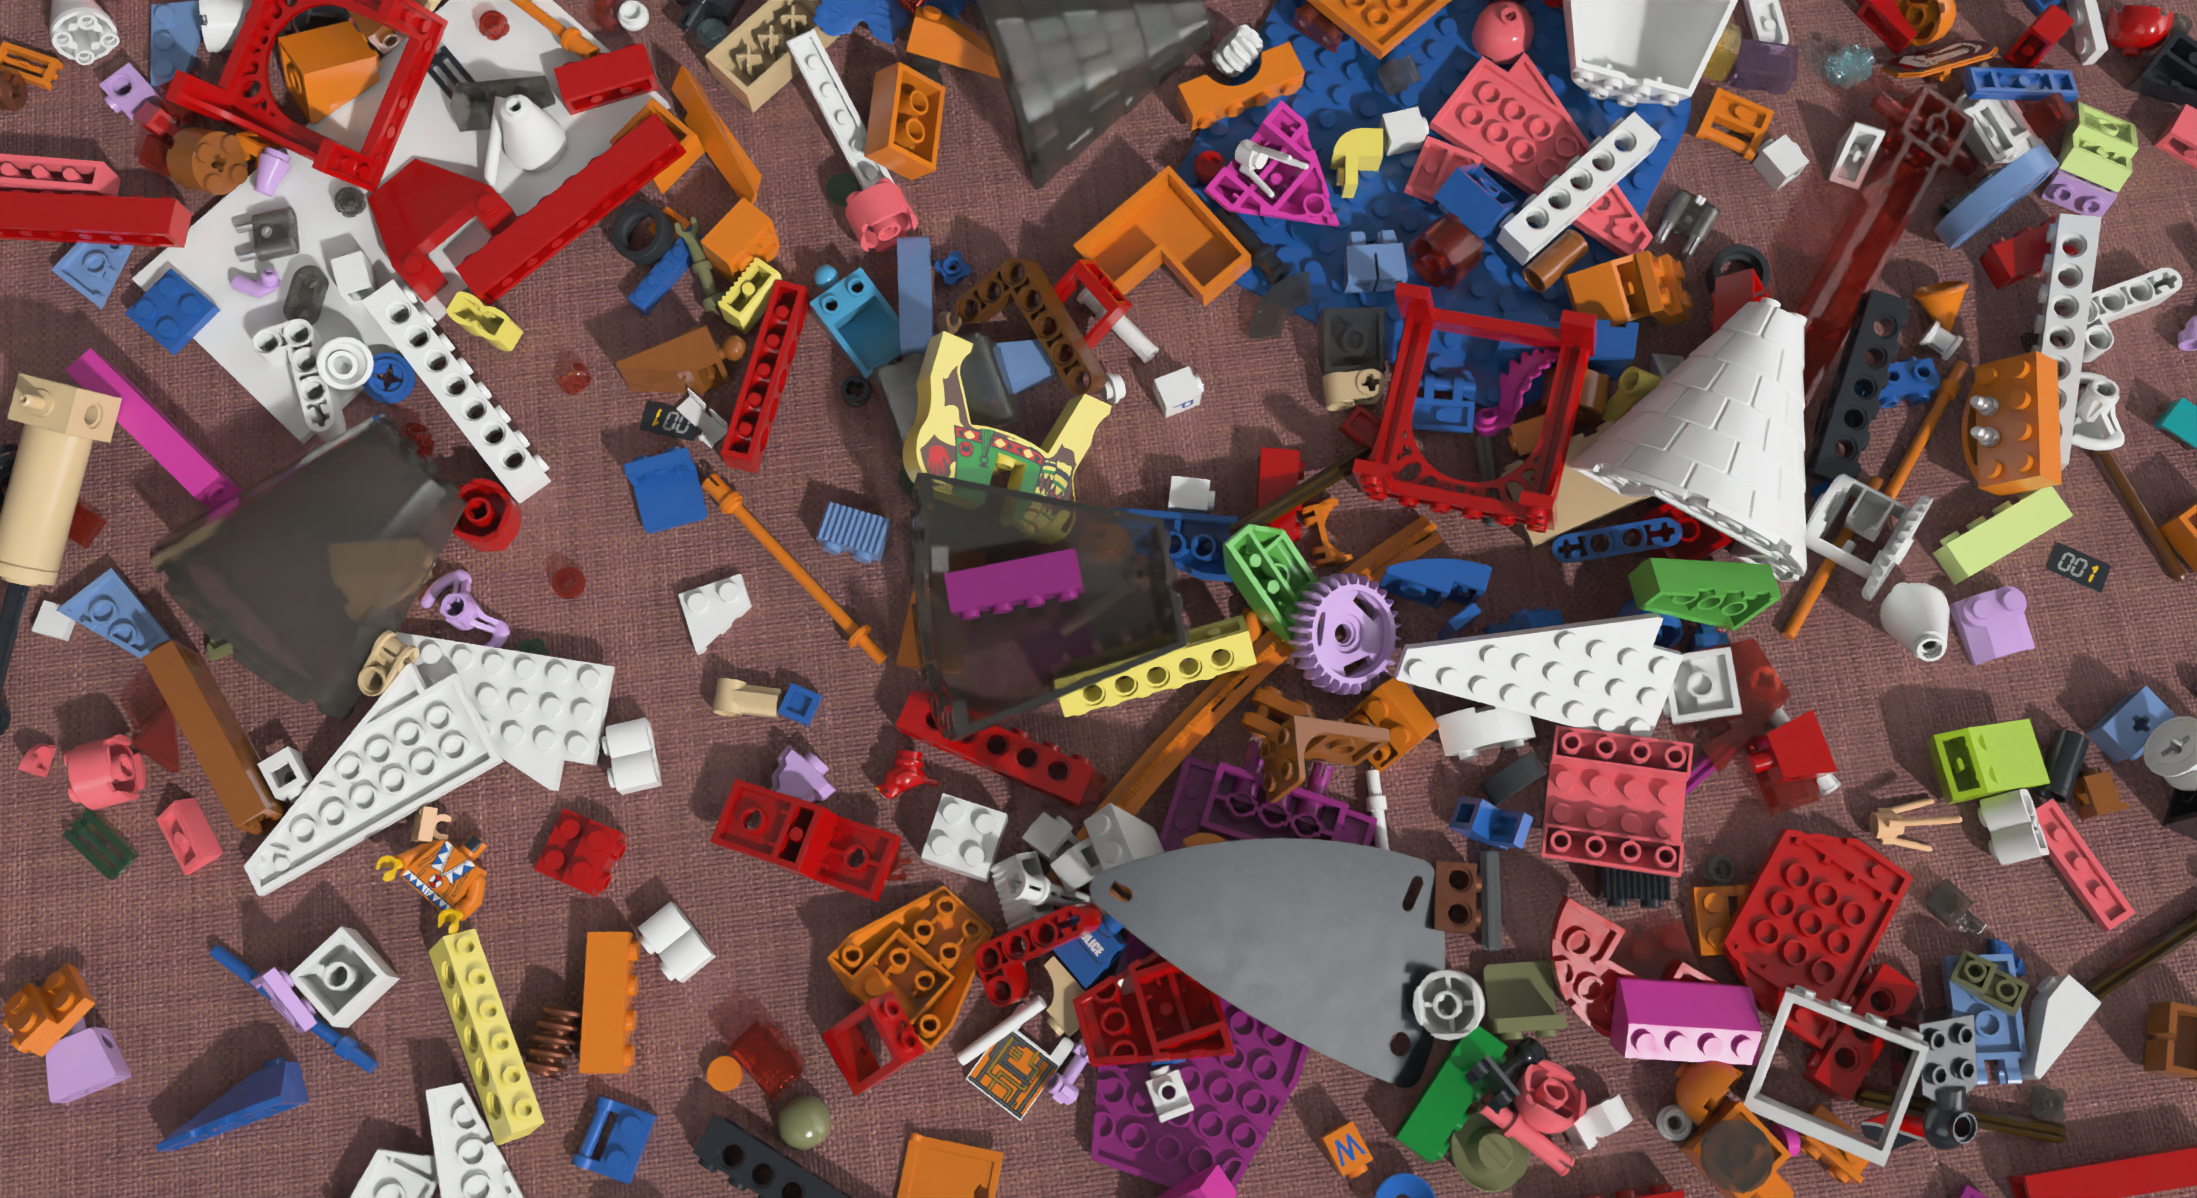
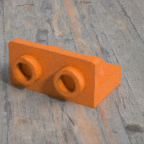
M1815 1104L1809 1112L1810 1115L1854 1132L1822 1104ZM1797 1131L1801 1143L1800 1150L1815 1161L1820 1159L1829 1167L1827 1172L1835 1180L1844 1185L1846 1183L1860 1184L1864 1178L1860 1173L1869 1163L1868 1160Z

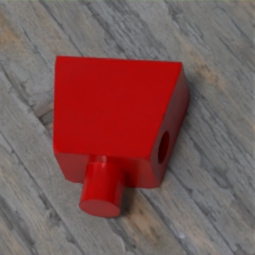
M1814 710L1808 711L1756 738L1759 751L1746 755V764L1750 772L1755 774L1767 770L1773 783L1821 778L1838 771Z

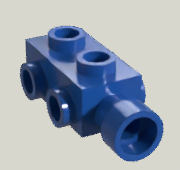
M1910 357L1897 363H1890L1887 370L1890 372V378L1885 389L1881 390L1877 402H1880V408L1887 409L1898 405L1903 400H1910L1911 405L1922 404L1930 400V396L1940 388V375L1934 367L1932 358L1918 360L1917 357ZM1856 381L1854 391L1859 397L1863 396L1864 387Z

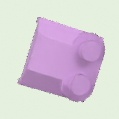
M2013 586L2002 587L1949 605L1950 613L1972 666L2035 648L2024 614L2027 601L2019 589Z

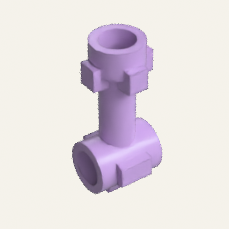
M1083 1039L1079 1043L1074 1044L1071 1051L1075 1056L1063 1075L1055 1072L1049 1076L1045 1083V1090L1049 1092L1048 1096L1060 1104L1070 1105L1079 1094V1088L1073 1083L1086 1063H1089Z

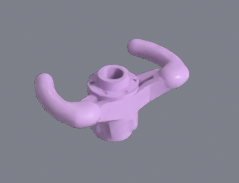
M458 569L446 573L426 590L420 603L423 608H430L437 596L445 588L454 584L452 594L445 596L441 603L440 613L446 618L448 623L458 630L468 631L477 628L491 633V640L482 646L500 648L509 637L510 629L508 624L502 620L487 616L470 594L472 578L465 570ZM481 619H482L484 622L488 623V625H486V624H484V623H481V622H480Z

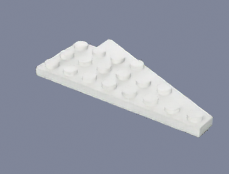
M358 626L352 659L364 666L372 652L374 643L381 634L388 630ZM394 632L397 635V639L408 646L414 645L419 649V655L414 664L427 688L454 673L459 675L502 759L547 789L559 791L564 761L597 765L615 667Z
M409 663L402 669L244 865L258 896H265L504 762L459 675L454 673L427 688L415 664Z

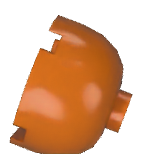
M1894 0L1903 17L1918 33L1910 43V46L1931 44L1944 37L1954 24L1956 17V3L1954 0Z
M1684 1061L1674 1075L1679 1079L1675 1087V1100L1680 1110L1691 1121L1701 1127L1702 1123L1705 1124L1727 1099L1726 1095L1730 1090L1728 1087L1730 1086L1734 1089L1741 1079L1743 1072L1732 1064L1719 1061L1693 1063Z

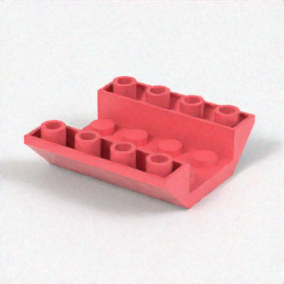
M1556 725L1546 788L1541 858L1680 878L1684 843H1681L1686 782L1691 775L1693 744Z

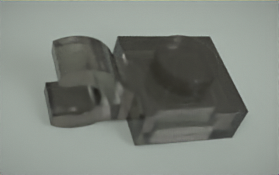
M1948 878L1942 880L1921 903L1947 928L1956 923L1959 930L1969 939L1974 935L1979 936L1987 927L1983 921L1968 910L1974 902Z

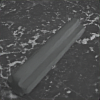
M1477 436L1474 440L1480 482L1498 479L1492 436ZM1489 489L1486 492L1488 498H1490V495H1493L1498 500H1501L1498 490ZM1485 517L1488 527L1502 526L1494 523V519Z
M1484 850L1479 854L1480 873L1482 875L1480 892L1481 947L1486 951H1498L1502 948L1500 854L1495 850Z

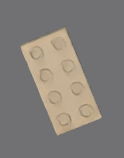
M768 0L705 55L711 75L754 113L800 72L786 45V41L814 29L824 49H826L839 36H828L813 21L817 6L822 4L819 0Z

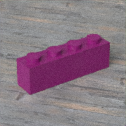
M1075 548L944 574L950 612L955 617H960L963 621L977 619L980 617V612L993 610V614L1008 613L1013 611L1012 606L1025 604L1026 608L1045 605V600L1058 598L1059 602L1071 601L1078 598V593L1085 592L1079 557Z

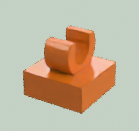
M250 131L236 133V137L239 139L245 155V161L253 160L254 156L256 157L255 168H258L259 154L264 153L266 147L275 150L281 148V146Z

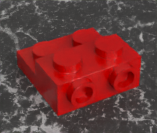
M564 808L533 870L594 897H598L599 893L604 892L610 884L612 874L609 872L615 860L619 861L625 853L627 842L624 841L627 836L622 832Z

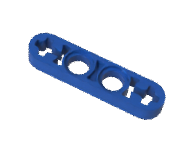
M1662 517L1559 536L1552 545V552L1554 557L1562 563H1576L1666 548L1676 545L1681 540L1683 529L1677 520ZM1664 523H1667L1668 527L1675 529V534L1669 537L1670 541L1666 542L1664 537H1653L1651 539L1654 544L1648 545L1649 533L1645 527L1646 525H1651L1650 531L1662 530ZM1632 528L1638 529L1642 534V541L1636 547L1628 546L1624 540L1625 533ZM1598 534L1605 535L1609 540L1608 549L1602 553L1596 552L1592 547V540ZM1585 536L1584 546L1588 556H1583L1584 550L1572 551L1570 558H1568L1567 553H1561L1560 547L1565 546V540H1568L1572 545L1582 544L1581 537Z

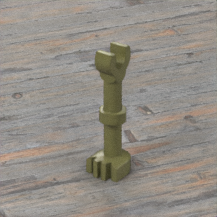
M691 217L693 225L691 231L685 232L682 224L679 222L675 223V230L679 236L685 239L692 255L694 273L699 275L706 297L702 300L705 312L719 309L718 301H722V296H726V291L729 290L717 291L710 271L712 269L711 262L706 260L700 244L699 233L701 231V224L697 218Z

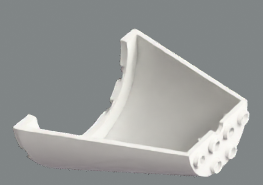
M1562 0L1571 78L1579 87L1590 92L1589 96L1594 99L1610 98L1618 100L1617 103L1626 107L1635 106L1636 103H1660L1665 106H1676L1679 101L1692 96L1738 0Z

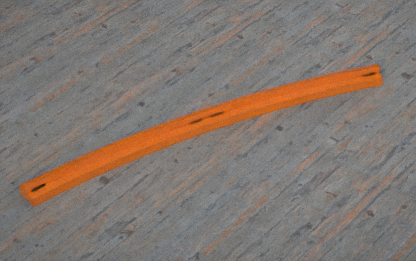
M1423 515L1375 547L1341 573L1368 576L1369 581H1376L1379 584L1388 566L1417 560L1439 546L1443 540L1436 532V524L1434 522L1430 523L1426 516ZM1425 536H1428V537H1427L1426 539H1424L1423 541H1421V542H1419L1418 544L1414 545L1416 542H1418L1419 540H1421V539L1424 538ZM1356 597L1353 599L1355 604L1360 601ZM1272 630L1265 633L1252 645L1257 664L1248 666L1241 672L1230 671L1220 674L1148 748L1093 814L1109 803H1112L1127 813L1136 816L1160 786L1185 760L1186 756L1244 698L1291 657L1290 655L1296 649L1292 648ZM1249 676L1236 690L1234 689L1245 677ZM1222 699H1225L1213 712L1211 711ZM1085 825L1075 836L1080 842L1090 837ZM1051 868L1046 877L1051 883L1063 886L1053 868Z

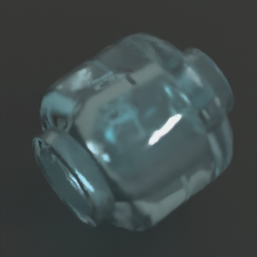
M1851 43L1829 56L1828 64L1825 66L1827 78L1834 87L1839 86L1843 89H1849L1871 76L1875 58L1868 47L1863 48L1857 43Z

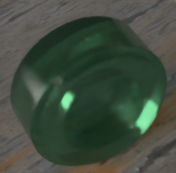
M847 173L835 174L827 183V192L830 200L839 206L848 205L846 202L847 197L851 193L859 191L855 178Z

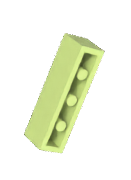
M2051 486L2041 488L2040 490L2035 489L2022 492L2017 495L2020 501L2012 505L2008 500L1993 509L1994 517L1986 520L1984 516H1981L1966 525L1969 531L1963 535L1955 531L1940 540L1943 547L1932 554L1953 584L1960 583L2072 517L2073 514L2055 489Z

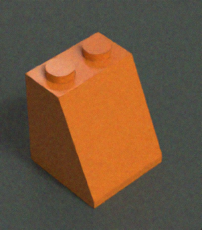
M351 21L278 38L286 89L311 124L318 123L379 82L378 68L381 67L380 57L375 49L369 47L362 31L358 32Z

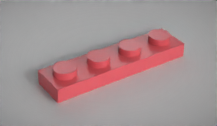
M2054 798L2048 799L2036 806L2038 822L2049 850L2048 856L2102 932L2113 929L2134 915L2136 912Z

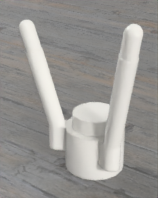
M1249 139L1240 142L1235 151V160L1241 164L1239 171L1248 175L1269 197H1273L1274 192L1253 171L1256 168L1261 169L1266 164L1268 158L1304 170L1309 167L1307 163L1293 159L1289 154L1263 147Z

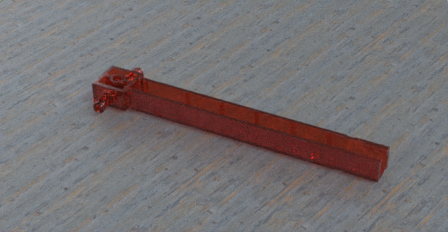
M1927 84L1905 97L1902 103L1893 99L1884 90H1881L1869 104V107L1890 121V125L1879 145L1885 152L1795 313L1807 319L1804 326V411L1851 327L1861 294L1871 290L1933 176L1947 169L1950 164L1964 176H1969L1980 163L1979 159L1960 147L1975 119Z

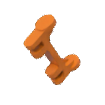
M1337 498L1326 499L1319 504L1307 506L1301 510L1302 515L1315 514V516L1305 518L1303 522L1305 527L1318 526L1322 546L1311 549L1312 557L1323 555L1326 557L1315 561V568L1332 564L1342 565L1353 560L1352 554L1338 551L1329 543L1325 522L1329 512L1339 504Z

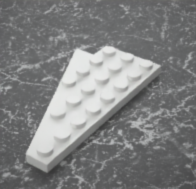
M1657 613L1408 644L1404 646L1394 676L1396 680L1580 729L1651 738L1683 655L1679 651L1654 645L1663 617Z

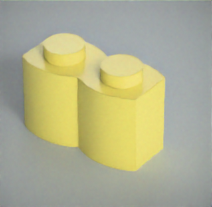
M457 292L446 309L449 317L467 332L483 337L491 345L503 351H512L523 334L522 329L504 312L497 308L486 306L477 297L466 292Z

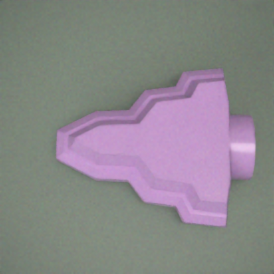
M787 745L777 758L779 766L772 774L773 787L770 790L811 803L815 800L823 802L836 791L834 786L823 776L829 768L811 751L803 757Z

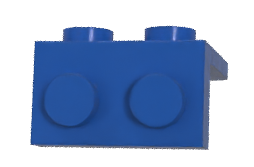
M671 447L666 449L663 454L652 457L649 455L638 456L632 459V462L624 464L626 476L634 486L643 528L647 533L653 534L707 518L708 512L695 460L687 447Z

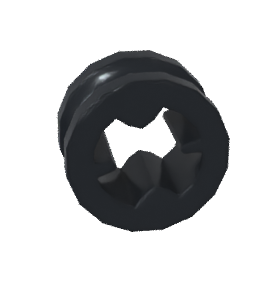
M852 375L847 377L841 384V394L847 405L861 407L869 401L870 389L863 377ZM852 386H855L857 389L864 388L860 389L861 395L859 397L851 394L850 388Z

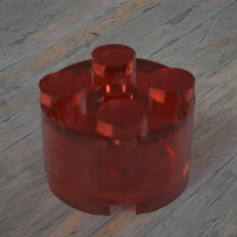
M1449 213L1445 217L1437 218L1413 239L1408 246V254L1410 256L1413 253L1416 261L1412 265L1425 282L1437 289L1442 285L1447 287L1445 290H1452L1480 264L1484 243L1480 237L1473 235L1455 214Z

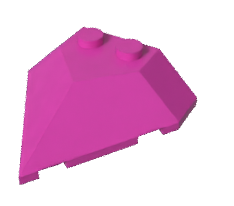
M1282 100L1266 117L1250 140L1263 147L1289 154L1293 159L1307 163L1309 165L1308 169L1304 170L1268 158L1266 164L1261 169L1256 168L1253 171L1274 192V196L1269 197L1248 175L1239 171L1241 164L1234 158L1227 167L1221 169L1204 189V192L1230 212L1335 227L1339 226L1336 213L1333 214L1328 199L1330 195L1315 149L1312 150L1307 134L1309 130L1306 121Z

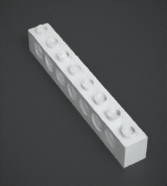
M2060 213L2055 223L2049 224L2046 243H2051L2050 254H2045L2042 264V273H2047L2046 284H2041L2039 289L2038 303H2043L2042 315L2037 314L2035 319L2034 333L2039 334L2038 344L2032 346L2031 352L2038 351L2056 360L2057 368L2061 371V377L2058 378L2061 470H2063L2069 464L2102 217ZM2071 245L2076 248L2078 254L2068 255L2063 251L2062 246ZM2058 276H2069L2073 280L2074 285L2065 286L2061 284ZM2058 305L2064 306L2069 310L2070 315L2065 317L2059 316L2055 312L2054 307ZM2060 336L2064 339L2066 345L2064 347H2056L2051 343L2050 337Z
M392 279L361 302L510 494L521 504L551 482L544 473L550 468L538 453L532 457L526 450V447L531 444L519 429L512 432L508 427L507 423L511 421L510 417L500 405L496 408L491 405L488 399L493 396L481 381L475 384L469 377L474 371L463 357L456 360L451 354L455 347L444 333L437 336L432 328L437 324L425 309L419 312L413 304L418 300L406 285L400 288ZM409 313L405 321L397 322L400 315ZM428 337L424 345L415 346L418 339ZM446 361L444 368L434 370L438 362ZM461 384L465 385V389L462 393L457 395L452 394L456 386ZM476 409H484L481 417L471 419V415ZM495 433H503V437L499 442L490 443V439ZM514 457H522V462L519 466L509 468V463Z

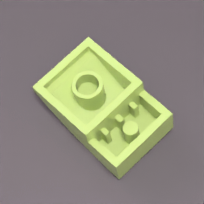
M2078 101L2074 106L2065 131L2060 152L2059 168L2119 192L2133 172L2131 159L2139 149L2135 124Z

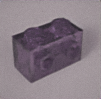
M1738 38L1728 53L1726 86L1737 87L1740 90L1754 89L1767 91L1770 94H1786L1797 79L1799 46Z

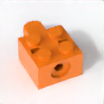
M1726 1101L1680 1148L1725 1198H1750L1751 1196L1754 1198H1793L1794 1193L1791 1186L1777 1173V1170L1792 1154L1741 1101Z

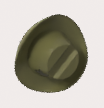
M1477 1111L1469 1115L1467 1121L1458 1132L1454 1130L1451 1139L1452 1158L1458 1172L1468 1184L1484 1192H1501L1515 1185L1524 1175L1529 1164L1531 1151L1513 1137L1507 1138L1500 1132V1127Z

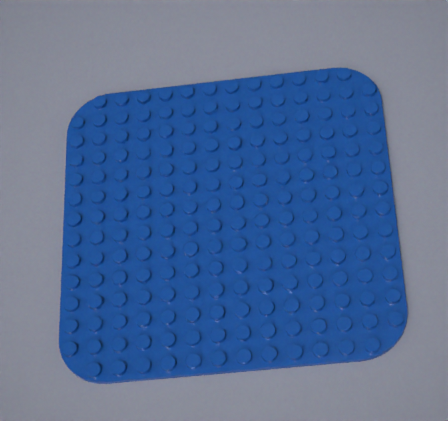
M1277 0L1258 33V37L1263 41L1262 51L1258 54V58L1252 62V65L1246 68L1245 72H1241L1237 77H1232L1228 86L1241 85L1253 79L1259 71L1261 53L1290 42L1305 71L1302 87L1294 94L1288 96L1283 94L1273 98L1264 106L1250 107L1236 117H1225L1216 121L1214 125L1202 129L1178 169L1177 175L1209 210L1215 214L1222 206L1204 192L1209 183H1204L1196 177L1194 165L1197 156L1204 151H1216L1223 156L1225 167H1227L1235 158V151L1240 142L1245 139L1250 140L1258 131L1262 122L1282 100L1306 121L1309 130L1307 134L1312 150L1315 149L1330 195L1328 199L1333 214L1336 213L1339 226L1237 213L1264 244L1269 243L1273 245L1276 255L1284 263H1289L1292 266V270L1279 284L1270 286L1265 274L1258 267L1252 266L1234 284L1395 364L1404 326L1394 295L1395 291L1375 292L1374 285L1372 292L1344 293L1345 273L1342 258L1350 232L1365 233L1366 245L1377 244L1376 235L1378 232L1394 230L1397 243H1403L1408 273L1406 283L1430 287L1435 308L1500 319L1504 311L1546 314L1549 317L1548 321L1561 318L1563 309L1573 311L1563 276L1620 257L1573 224L1565 228L1522 266L1496 241L1502 229L1495 234L1483 238L1478 236L1474 238L1462 229L1461 225L1463 223L1455 216L1450 217L1440 210L1438 201L1431 204L1404 193L1422 148L1386 156L1383 147V158L1378 171L1358 170V185L1354 198H1341V186H1336L1337 169H1329L1334 147L1339 138L1353 129L1379 128L1383 114L1418 106L1421 117L1427 119L1429 127L1433 118L1482 58L1472 44L1471 33L1477 17L1488 5L1507 0H1451L1380 60L1345 31L1340 35L1335 44L1331 45L1325 42L1323 34L1334 22L1323 13L1315 19L1310 28L1302 27L1298 19L1311 5L1307 0ZM1510 0L1526 8L1534 21V37L1526 54L1535 64L1589 144L1599 136L1604 139L1609 134V128L1620 117L1625 120L1633 112L1638 114L1661 136L1653 152L1617 183L1634 210L1641 217L1688 125L1691 114L1690 97L1679 101L1676 106H1665L1660 103H1636L1632 107L1621 106L1617 103L1618 100L1610 98L1602 100L1591 98L1589 96L1590 92L1579 87L1571 78L1564 11L1557 7H1547L1542 0ZM1484 55L1485 58L1492 62L1493 59H1490ZM1516 62L1496 65L1509 72ZM1429 128V134L1426 135L1425 140L1427 136L1456 146ZM1615 146L1618 150L1624 151L1623 148ZM1480 163L1479 167L1521 203L1514 212L1517 215L1523 210L1521 206L1530 195ZM1527 222L1530 227L1539 228L1535 223ZM1567 229L1575 230L1587 242L1588 253L1545 292H1536L1525 282L1522 276V269ZM1432 330L1421 377H1424L1425 374H1434L1435 378L1453 379V376H1463L1464 380H1476L1475 393L1463 392L1462 399L1475 401V405L1482 408H1493L1499 406V377L1503 372L1507 375L1509 374V364L1502 362L1501 359L1492 357L1494 340ZM1541 370V374L1531 380V388L1524 392L1522 396L1523 405L1521 408L1527 407L1541 398L1545 370Z

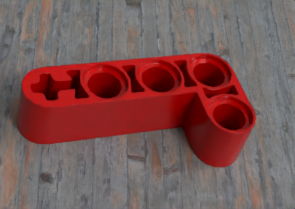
M1090 902L1065 906L981 944L975 951L974 960L990 1002L995 1006L1003 1007L1026 999L1030 991V984L1022 963L1097 930L1101 923V914L1098 907ZM1080 917L1081 921L1077 925L1072 926L1070 920ZM1049 926H1051L1054 931L1053 938L1049 934ZM1022 938L1024 939L1026 944L1025 950L1023 949L1021 944ZM994 951L998 954V962L995 960ZM1007 983H1008V985H1009V987H1010V991H1011L1010 994L1007 992V989H1006V984H1007Z

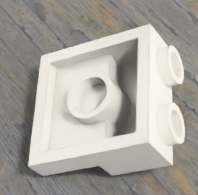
M1725 647L1682 654V661L1663 706L1665 718L1672 717L1674 725L1742 714L1731 648Z

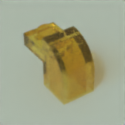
M1727 22L1704 69L1703 76L1720 82L1725 80L1737 59L1741 46V31L1738 26Z

